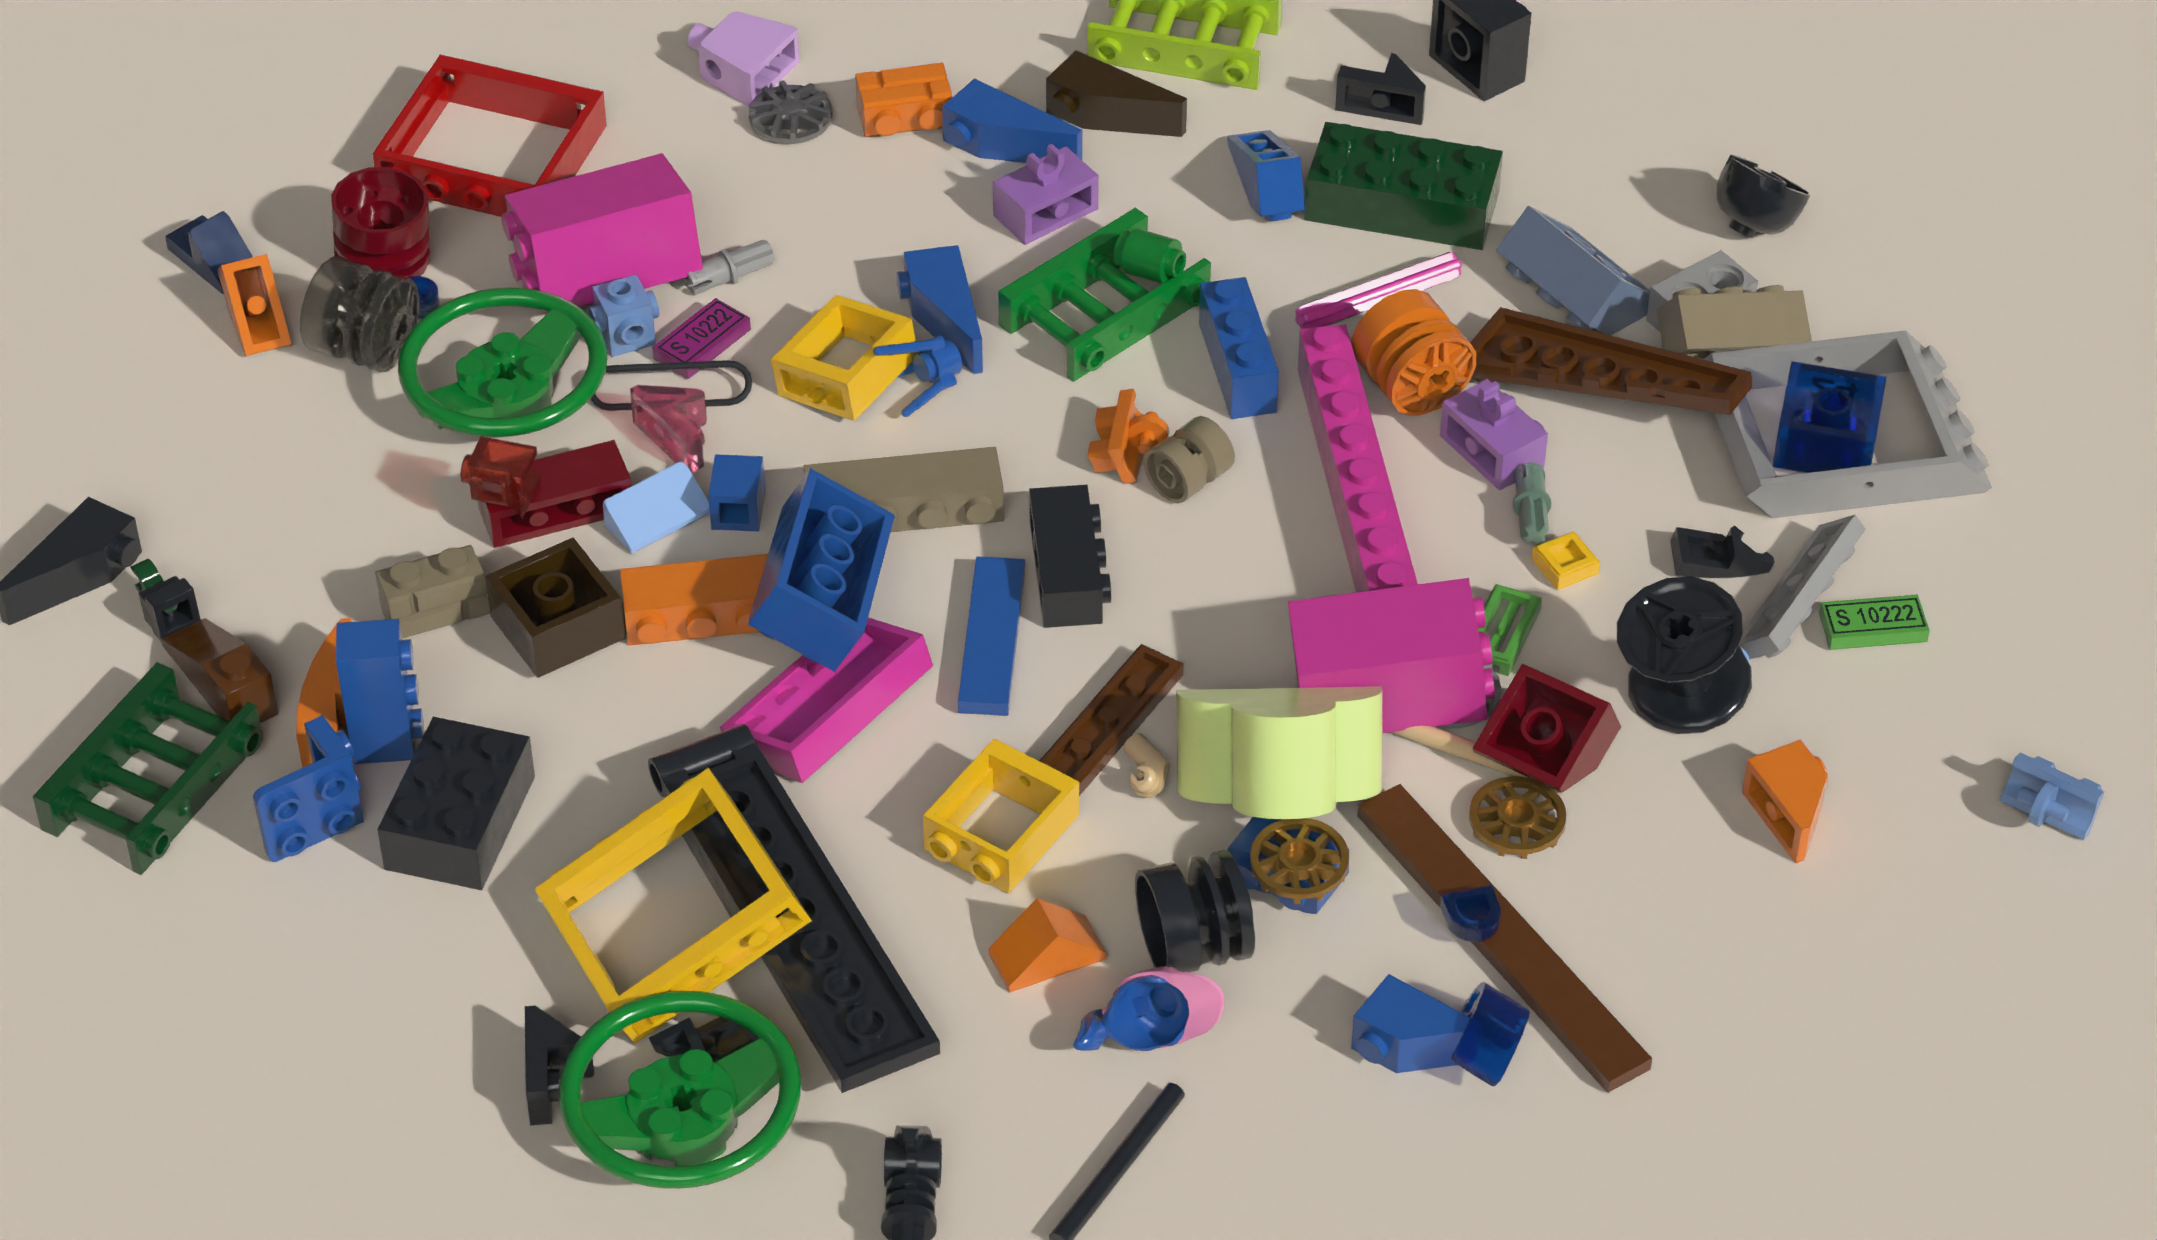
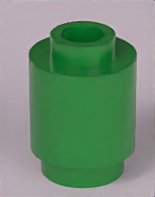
M1137 228L1133 231H1123L1115 244L1114 263L1122 267L1123 271L1127 274L1163 284L1173 277L1178 278L1185 268L1186 253L1182 250V244L1177 239Z

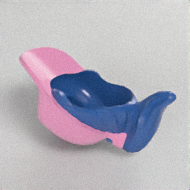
M1156 967L1126 977L1120 983L1107 1007L1093 1010L1083 1017L1073 1047L1080 1051L1098 1050L1106 1038L1136 1051H1150L1183 1043L1208 1032L1219 1021L1224 1007L1223 991L1217 983L1203 975L1180 972L1173 967Z

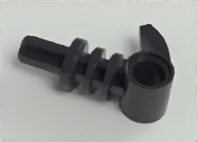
M897 1125L894 1137L885 1138L884 1187H886L885 1212L881 1218V1231L888 1240H931L937 1232L935 1198L936 1188H940L942 1139L933 1138L931 1130L927 1126Z

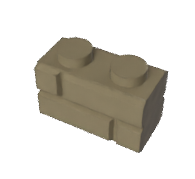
M472 545L448 548L439 554L414 561L398 562L392 567L375 571L385 620L399 619L402 638L462 622L465 619L490 614L485 575Z

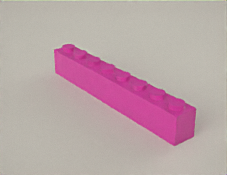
M1344 324L1300 329L1298 374L1355 591L1364 592L1417 585V579L1347 326Z

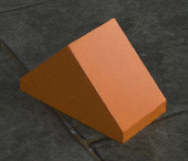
M1038 898L988 948L989 956L1009 993L1107 959V953L1085 915Z

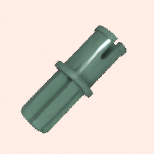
M1527 462L1524 463L1525 478L1523 477L1521 466H1518L1514 471L1517 494L1513 499V509L1515 514L1519 516L1521 539L1526 543L1533 541L1539 545L1546 540L1545 534L1549 531L1547 514L1551 509V498L1545 490L1544 468L1537 463Z

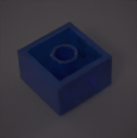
M1791 361L1772 466L1812 473L1871 465L1887 377Z

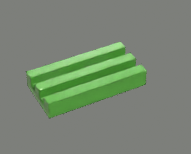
M1495 584L1484 606L1486 627L1478 628V631H1485L1486 634L1503 599L1510 601L1490 641L1492 665L1500 667L1499 674L1509 676L1541 610L1542 597ZM1521 605H1526L1527 607L1505 652H1499Z

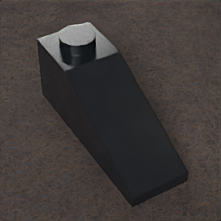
M91 497L85 499L0 581V616L2 622L12 625L111 583L126 567L131 566L142 553L135 518Z

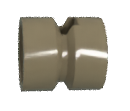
M1198 416L1177 429L1173 436L1163 439L1149 449L1144 455L1143 465L1149 481L1158 493L1168 501L1178 504L1196 494L1206 483L1214 481L1228 471L1234 464L1235 453L1232 443L1223 429L1210 418Z

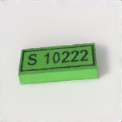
M1918 594L1821 602L1819 616L1830 650L1928 641L1930 630Z

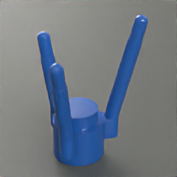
M940 335L926 341L877 346L873 349V353L876 356L918 352V355L914 356L913 362L897 378L915 372L922 382L929 381L934 383L902 410L901 414L903 417H909L942 390L957 384L954 375L961 372L962 359L958 348L951 340L944 339Z

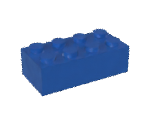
M810 468L782 506L748 625L759 630L764 636L775 639L803 654L808 660L819 663L835 672L864 634L895 515Z

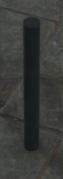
M1168 1083L1049 1234L1050 1240L1075 1239L1183 1100L1185 1093L1180 1086L1175 1083Z

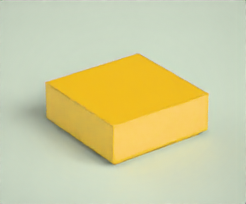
M1574 531L1532 548L1531 560L1557 590L1599 574L1600 561Z

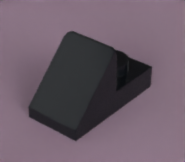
M1391 53L1385 73L1341 65L1337 75L1335 110L1422 125L1426 85L1395 53Z
M536 1005L525 1006V1082L530 1126L552 1124V1102H559V1086L563 1067L569 1053L581 1037ZM593 1058L589 1062L583 1078L594 1076Z

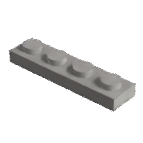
M1856 515L1821 524L1812 534L1742 632V638L1738 646L1747 652L1749 659L1764 655L1767 658H1771L1780 654L1789 646L1791 642L1789 637L1796 627L1811 615L1813 603L1834 582L1832 576L1840 565L1854 554V545L1866 530Z

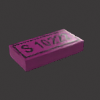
M715 298L652 347L653 359L659 363L712 361L751 330L750 318ZM702 368L677 369L673 371L689 379Z

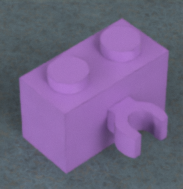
M1053 144L1047 146V156L1039 159L1034 153H1031L1027 157L1026 166L993 181V216L1024 245L1098 210L1099 175L1067 146L1058 150Z
M1486 379L1443 401L1440 437L1499 491L1516 483L1514 471L1518 466L1522 467L1524 478L1526 477L1524 463L1534 462L1544 468L1548 433L1538 421L1530 418L1516 405L1515 398L1512 395L1509 396L1507 393L1500 391L1499 383L1496 381L1490 382Z

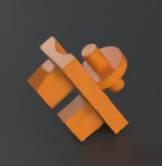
M1133 388L1120 390L1116 406L1097 408L1095 425L1101 440L1090 441L1088 448V458L1095 472L1103 473L1117 470L1123 484L1137 482L1142 454L1145 455L1149 449L1169 437L1170 434L1169 426L1164 420L1159 418L1157 413L1149 411L1143 415L1137 410L1134 404L1136 393Z

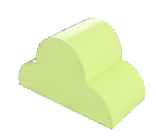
M1382 686L1176 690L1178 794L1186 799L1211 804H1232L1235 811L1252 817L1302 819L1327 814L1336 808V802L1363 800L1374 797L1382 792Z

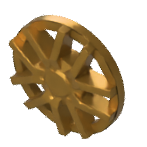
M1503 777L1485 784L1475 793L1470 804L1469 822L1473 829L1474 837L1479 838L1488 846L1498 850L1499 856L1504 857L1505 853L1518 854L1521 855V859H1527L1528 854L1537 853L1549 847L1554 848L1557 845L1558 839L1565 830L1566 808L1560 796L1552 788L1527 777ZM1513 788H1525L1528 791L1524 795L1518 796ZM1501 790L1506 798L1501 800L1494 792ZM1540 795L1547 798L1537 805L1534 802ZM1483 800H1485L1487 804L1490 806L1485 808H1479ZM1555 809L1557 813V818L1548 815L1547 813ZM1481 821H1492L1484 824L1480 823ZM1543 828H1546V829H1549V830H1553V831L1550 833V832L1546 831V830L1543 829ZM1502 834L1501 840L1493 835ZM1511 836L1520 837L1521 844L1510 843L1508 840ZM1528 837L1536 841L1528 843Z
M1310 818L1283 819L1268 825L1253 841L1250 852L1251 873L1259 881L1261 890L1264 892L1271 891L1279 896L1291 898L1294 900V904H1301V899L1316 898L1317 901L1323 899V895L1331 892L1341 882L1345 881L1349 867V850L1343 837L1334 828L1321 821ZM1288 829H1301L1297 838H1293L1285 832ZM1311 831L1321 833L1315 842L1308 839ZM1273 837L1281 847L1268 842V840ZM1331 840L1337 848V850H1330L1324 848ZM1260 852L1268 857L1259 862L1258 856ZM1340 864L1339 868H1338V867H1335V866H1331V865ZM1278 871L1270 877L1266 875L1267 873ZM1319 879H1324L1327 881L1321 884ZM1299 880H1308L1311 887L1300 888ZM1291 882V887L1284 886V884Z

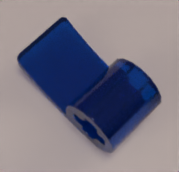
M1481 982L1473 990L1462 1007L1461 1013L1470 1017V1020L1451 1056V1060L1490 1086H1496L1501 1081L1526 1027L1530 1011L1486 982Z

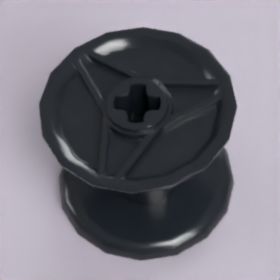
M1692 576L1665 578L1643 587L1625 604L1617 621V644L1626 662L1632 666L1628 674V696L1637 714L1655 728L1676 734L1706 732L1725 724L1740 711L1752 689V668L1741 647L1738 646L1742 638V613L1733 596L1716 583Z

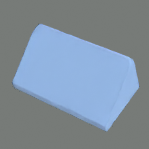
M682 461L607 498L603 502L605 527L631 554L710 513L708 499L689 468Z

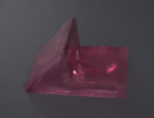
M636 385L630 388L633 423L675 463L682 461L691 473L703 468L702 445L705 444V438L700 427L704 426L707 421L705 393L696 388Z

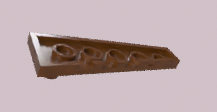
M1503 307L1498 309L1470 342L1476 351V368L1471 378H1476L1479 382L1488 379L1490 382L1498 381L1731 415L1752 388L1751 372Z

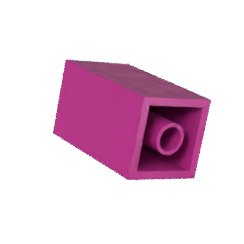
M663 153L505 195L508 213L502 214L501 220L508 241L513 240L515 253L509 254V264L514 279L516 281L522 280L523 288L548 292L580 307L594 303L593 286L637 274L641 284L646 289L689 277L688 272L703 269L691 191ZM541 310L544 315L548 313L546 311Z
M1469 578L1288 601L1298 688L1382 686V733L1402 731L1414 726L1436 727L1487 720L1486 699L1495 698L1492 669H1484L1483 665L1493 664L1489 634H1485V631H1478V628L1486 627L1482 597H1472Z

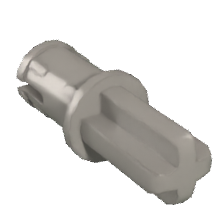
M760 240L729 253L725 249L720 250L718 256L702 262V270L688 272L689 277H685L684 282L693 296L727 282H731L732 285L738 283V277L770 266L775 260L773 250L766 240Z

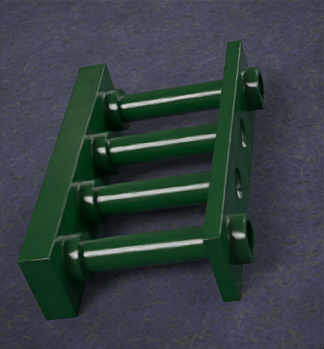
M156 662L33 795L41 830L58 838L71 822L78 819L126 840L133 872L142 875L156 859L164 856L173 839L246 757L252 756L257 751L263 739L257 705L247 702L234 718L228 721L180 700L174 670ZM173 718L216 738L201 754H197L153 733L165 720ZM142 751L183 769L185 772L169 789L122 767L133 754ZM111 785L150 802L154 806L137 823L92 803L91 800L103 787Z

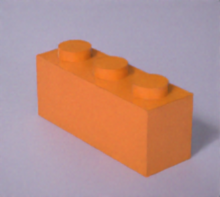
M768 554L620 569L628 646L760 632L748 625V620Z

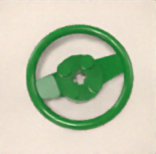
M493 288L468 293L452 299L422 318L403 343L398 360V376L405 396L417 410L418 414L423 418L426 417L431 420L438 429L446 428L458 433L478 437H512L551 427L581 409L596 393L603 381L608 360L607 347L596 322L572 302L560 296L535 289ZM520 306L548 312L520 340L514 333L502 332L495 335L491 342L472 349L465 357L460 358L455 365L458 382L428 392L422 387L417 373L418 357L427 340L445 324L465 314L493 307ZM583 337L587 345L589 358L585 374L568 395L552 404L551 398L554 393L553 377L558 374L580 338Z
M669 991L648 995L623 1004L607 1013L585 1031L572 1048L564 1064L559 1086V1106L565 1127L574 1143L587 1158L604 1171L631 1183L663 1189L694 1188L720 1182L740 1174L766 1157L778 1145L790 1128L798 1109L801 1096V1073L797 1057L786 1036L775 1023L755 1008L736 999L710 992ZM677 1012L705 1013L731 1020L759 1038L715 1063L712 1062L709 1053L700 1049H693L681 1055L661 1058L645 1068L635 1070L630 1075L627 1095L581 1102L582 1080L587 1066L595 1053L620 1030L643 1019ZM779 1083V1095L776 1106L760 1132L736 1151L713 1160L722 1155L726 1150L727 1140L734 1133V1129H737L738 1116L749 1110ZM614 1149L640 1151L649 1160H651L653 1155L661 1160L675 1161V1167L639 1162L618 1153Z

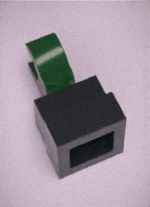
M149 558L130 566L139 580L135 587L139 592L144 619L160 641L162 638L201 620L194 589L185 578L179 580L177 576H173L164 581Z

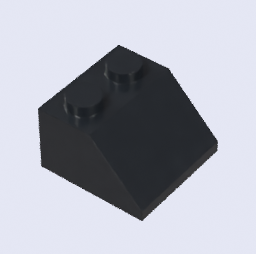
M1433 0L1429 56L1485 102L1525 82L1532 13L1516 0Z

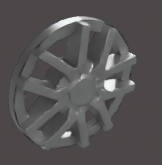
M783 80L779 81V86L769 89L765 86L762 88V93L749 104V121L753 130L759 136L769 141L782 144L802 143L812 140L826 131L832 121V107L827 99V93L815 90L814 84L809 83L806 86L787 85ZM773 125L771 130H768L764 127ZM799 128L808 129L806 132L797 133ZM782 129L790 130V134H780Z

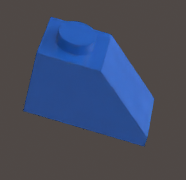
M1388 974L1353 1016L1351 1049L1358 1052L1365 1060L1374 1064H1380L1395 1073L1470 1064L1477 1056L1480 1023Z

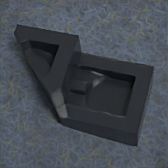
M1735 525L1730 528L1726 537L1723 534L1676 527L1670 540L1675 574L1678 576H1692L1696 578L1746 577L1770 572L1775 562L1774 557L1767 551L1763 554L1756 553L1741 540L1744 533Z
M689 1017L649 1037L655 1052L666 1057L681 1055L693 1049H700L709 1053L714 1063L759 1039L743 1026L722 1017H718L698 1028H695Z

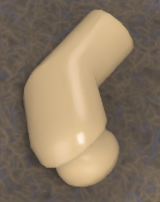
M1142 734L1132 735L1123 746L1124 753L1137 765L1135 775L1130 774V785L1138 796L1151 798L1162 792L1169 773L1170 764Z

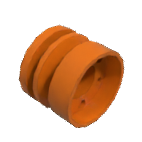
M1419 289L1400 290L1381 299L1358 322L1351 338L1357 362L1370 378L1377 383L1397 411L1408 416L1424 415L1442 408L1443 401L1462 392L1470 382L1476 368V351L1472 344L1461 334L1458 327L1449 320L1445 312L1429 293Z

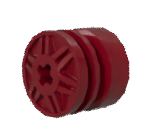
M368 167L352 172L339 181L331 194L334 260L335 266L341 275L357 286L383 290L396 289L410 284L424 274L430 262L428 192L421 181L406 171L390 167Z

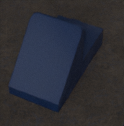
M224 211L209 219L201 215L165 236L168 250L221 294H224L217 269L221 265L253 257L231 218Z

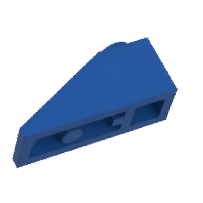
M975 78L942 106L943 141L978 158L1026 163L1027 157L1031 153H1034L1039 159L1047 156V146L1053 144L1058 150L1067 146L1082 160V129Z
M1271 130L1227 136V144L1250 206L1260 216H1265L1266 220L1279 221L1291 218L1292 212L1305 210L1301 157Z
M954 245L904 252V271L896 273L900 299L908 298L912 317L934 338L941 335L944 339L951 340L956 345L961 355L962 364L973 374L983 373L982 336L959 246Z

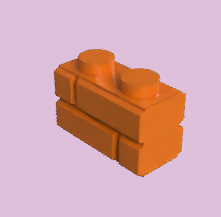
M943 62L887 69L880 72L856 73V102L865 137L890 136L895 133L935 130L943 127L942 106L952 98Z

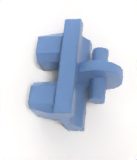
M2020 752L2014 758L2010 777L1999 801L2029 814L2028 822L2037 827L2046 822L2084 840L2090 833L2104 791H2102L2100 784L2087 778L2076 779L2057 770L2054 763L2040 756L2031 758Z

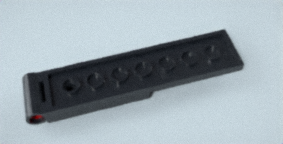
M741 724L649 758V772L654 786L661 797H667L680 788L685 781L709 768L729 794L812 920L762 955L761 958L841 1093L939 1055L940 1040L755 743L749 728L745 724ZM718 811L682 835L730 918L770 891ZM787 908L786 910L778 914L776 917H780L782 914H784L790 909Z

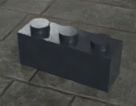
M1087 484L1029 488V523L1043 628L1103 624V604L1111 603V582L1109 573L1100 574V568H1106V549L1104 538L1095 539V533H1101L1099 504H1090Z

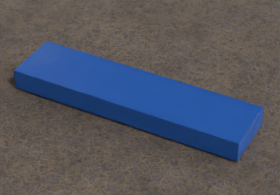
M976 556L958 697V713L1009 715L1025 577V559Z

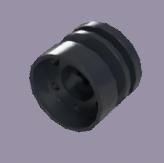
M1221 850L1211 853L1208 863L1204 857H1191L1188 863V883L1178 866L1172 862L1137 871L1135 876L1137 911L1144 941L1154 968L1167 966L1173 967L1180 972L1190 973L1198 971L1201 966L1202 945L1212 963L1218 966L1227 963L1229 953L1237 961L1252 957L1255 951V931L1251 899L1236 860L1229 851Z

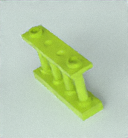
M1109 0V7L1115 8L1109 25L1089 22L1087 29V55L1109 65L1258 90L1261 51L1254 50L1259 33L1278 35L1281 27L1282 0ZM1133 11L1157 15L1151 32L1126 28ZM1174 19L1199 22L1194 39L1169 35ZM1223 26L1242 30L1237 45L1231 46L1211 42L1216 27Z

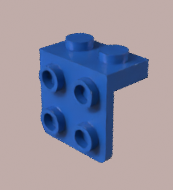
M323 715L304 723L312 764L258 788L253 794L265 853L272 862H278L286 857L298 855L306 848L337 834H342L364 822L359 798L361 786L354 772L352 759L355 757L352 745L346 734L342 730L335 732Z

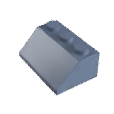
M1529 205L1496 249L1497 252L1510 261L1505 267L1510 273L1527 284L1531 279L1540 286L1536 291L1537 295L1556 308H1559L1561 304L1571 311L1567 319L1577 327L1591 331L1594 328L1607 335H1612L1647 316L1650 290L1572 227Z

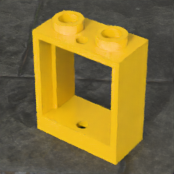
M835 295L771 358L778 396L855 421L910 365L914 356L918 355V352L876 356L873 353V349L877 346L916 342L912 318ZM844 337L872 345L849 370L821 361Z
M994 738L923 815L924 850L930 852L939 861L949 862L972 874L981 883L991 884L1009 894L1079 816V781ZM993 790L1040 814L1007 852L960 828Z

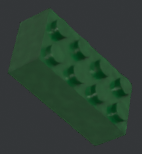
M1325 121L1306 179L1304 220L1483 250L1499 195L1503 151Z

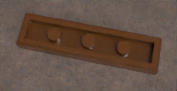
M1141 644L1039 761L1079 781L1080 796L1121 749L1127 739L1133 735L1182 678L1184 664Z

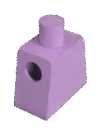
M741 12L730 13L714 29L697 23L692 27L688 36V46L699 52L700 75L703 80L748 107L762 93L763 87L773 88L799 63L798 31L796 27Z

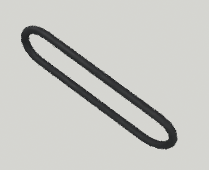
M730 360L609 365L606 367L605 374L610 372L730 367L739 370L743 374L745 388L740 395L730 399L609 404L602 402L594 394L591 401L597 407L609 411L730 406L739 404L747 398L752 388V378L744 365Z

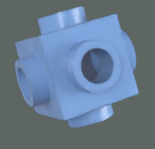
M637 274L592 287L594 306L588 308V314L600 328L611 357L656 345L654 318L659 317L658 303L652 290L645 291Z

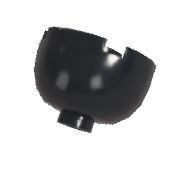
M1731 154L1721 171L1717 183L1716 197L1720 209L1732 218L1729 227L1742 235L1753 238L1756 231L1772 235L1783 232L1793 225L1811 196L1808 195L1809 192L1773 171L1769 173L1758 168L1759 164Z

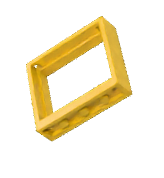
M709 768L685 781L680 788L654 806L643 810L631 822L609 837L597 842L592 849L566 867L555 871L550 878L534 888L609 1012L635 999L662 992L681 990L711 992L812 921L729 794ZM718 811L770 891L620 994L570 912ZM787 908L790 909V910H788L787 912H785L784 914H782L780 917H778V918L776 917L778 914H780L781 912H783V911L786 910ZM680 1012L646 1018L622 1030L636 1044Z

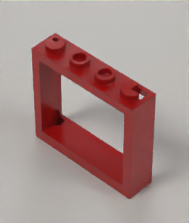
M440 54L372 153L374 167L395 168L406 171L418 178L428 192V200L501 217L502 214L508 213L505 195L574 177L607 126L604 92ZM450 74L454 75V80H451ZM449 102L569 130L535 185L413 157ZM581 104L585 105L583 110H581Z

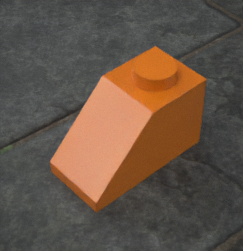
M264 254L221 265L217 271L228 311L245 357L292 345L268 255Z
M1801 739L1747 759L1742 794L1795 864L1805 860L1822 808L1825 786L1828 782V773L1823 761L1819 757L1813 756Z

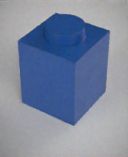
M715 454L708 494L711 530L759 532L765 496L763 456Z

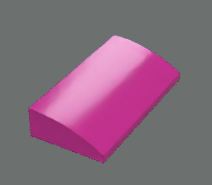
M868 617L864 634L835 672L819 663L808 660L802 655L721 725L720 730L722 732L745 724L772 770L789 779L803 783L933 667L923 634Z

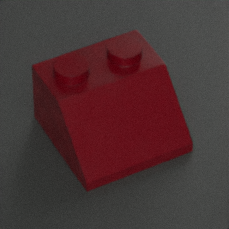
M1522 663L1472 749L1474 753L1563 793L1598 768L1619 732L1621 725L1609 702Z

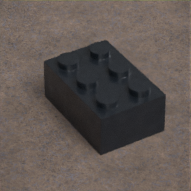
M433 716L377 829L384 870L482 891L535 778L530 736Z

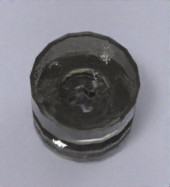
M331 257L314 274L305 293L300 314V333L303 344L311 351L333 358L347 357L352 364L358 366L366 365L368 369L377 372L390 371L398 363L403 343L418 321L420 298L417 285L412 279L404 276L392 275L391 272L385 270H375L373 272L366 264L343 257Z

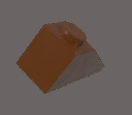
M206 618L161 639L164 649L219 717L231 721L247 702L257 705L260 723L278 715L271 673L244 641Z

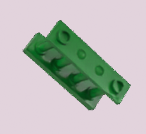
M1135 207L998 291L999 326L1012 334L1025 325L1034 322L1067 347V378L1074 382L1090 371L1097 370L1106 361L1192 307L1199 306L1200 283L1210 282L1211 262L1203 258L1184 270L1178 278L1173 277L1154 290L1147 291L1118 269L1120 266L1114 263L1113 257L1115 244L1123 231H1133L1137 228L1148 231V216ZM1103 280L1132 303L1114 313L1084 289L1097 281ZM1069 301L1098 324L1080 335L1051 313L1050 310L1063 302Z

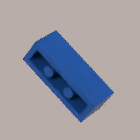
M1246 277L1200 283L1199 326L1230 418L1238 419L1277 413L1279 370Z
M399 619L337 623L336 665L349 741L355 756L353 764L412 760L415 754V739H422L424 735L422 708L413 709V705L419 704L417 674L408 675L407 670H413L414 668L412 640H402Z

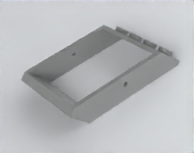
M1906 330L1711 353L1703 359L1751 372V389L1815 382L1813 374L1835 377L1834 380L1910 371L1946 456L1777 477L1746 396L1731 415L1715 413L1746 497L1772 518L1980 494L1992 488L1984 470L1989 466L1983 452L1970 438L1974 434L1973 426L1968 418L1957 408L1956 403L1960 401V396L1952 383L1942 373V370L1946 368L1942 356L1932 345L1925 348Z

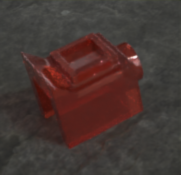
M481 436L472 455L467 454L464 457L460 472L461 482L470 486L471 499L513 507L523 519L541 481L540 474L529 472L537 455V447Z

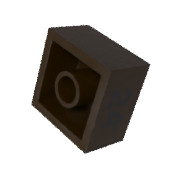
M574 537L485 575L491 618L537 678L625 639L621 597Z

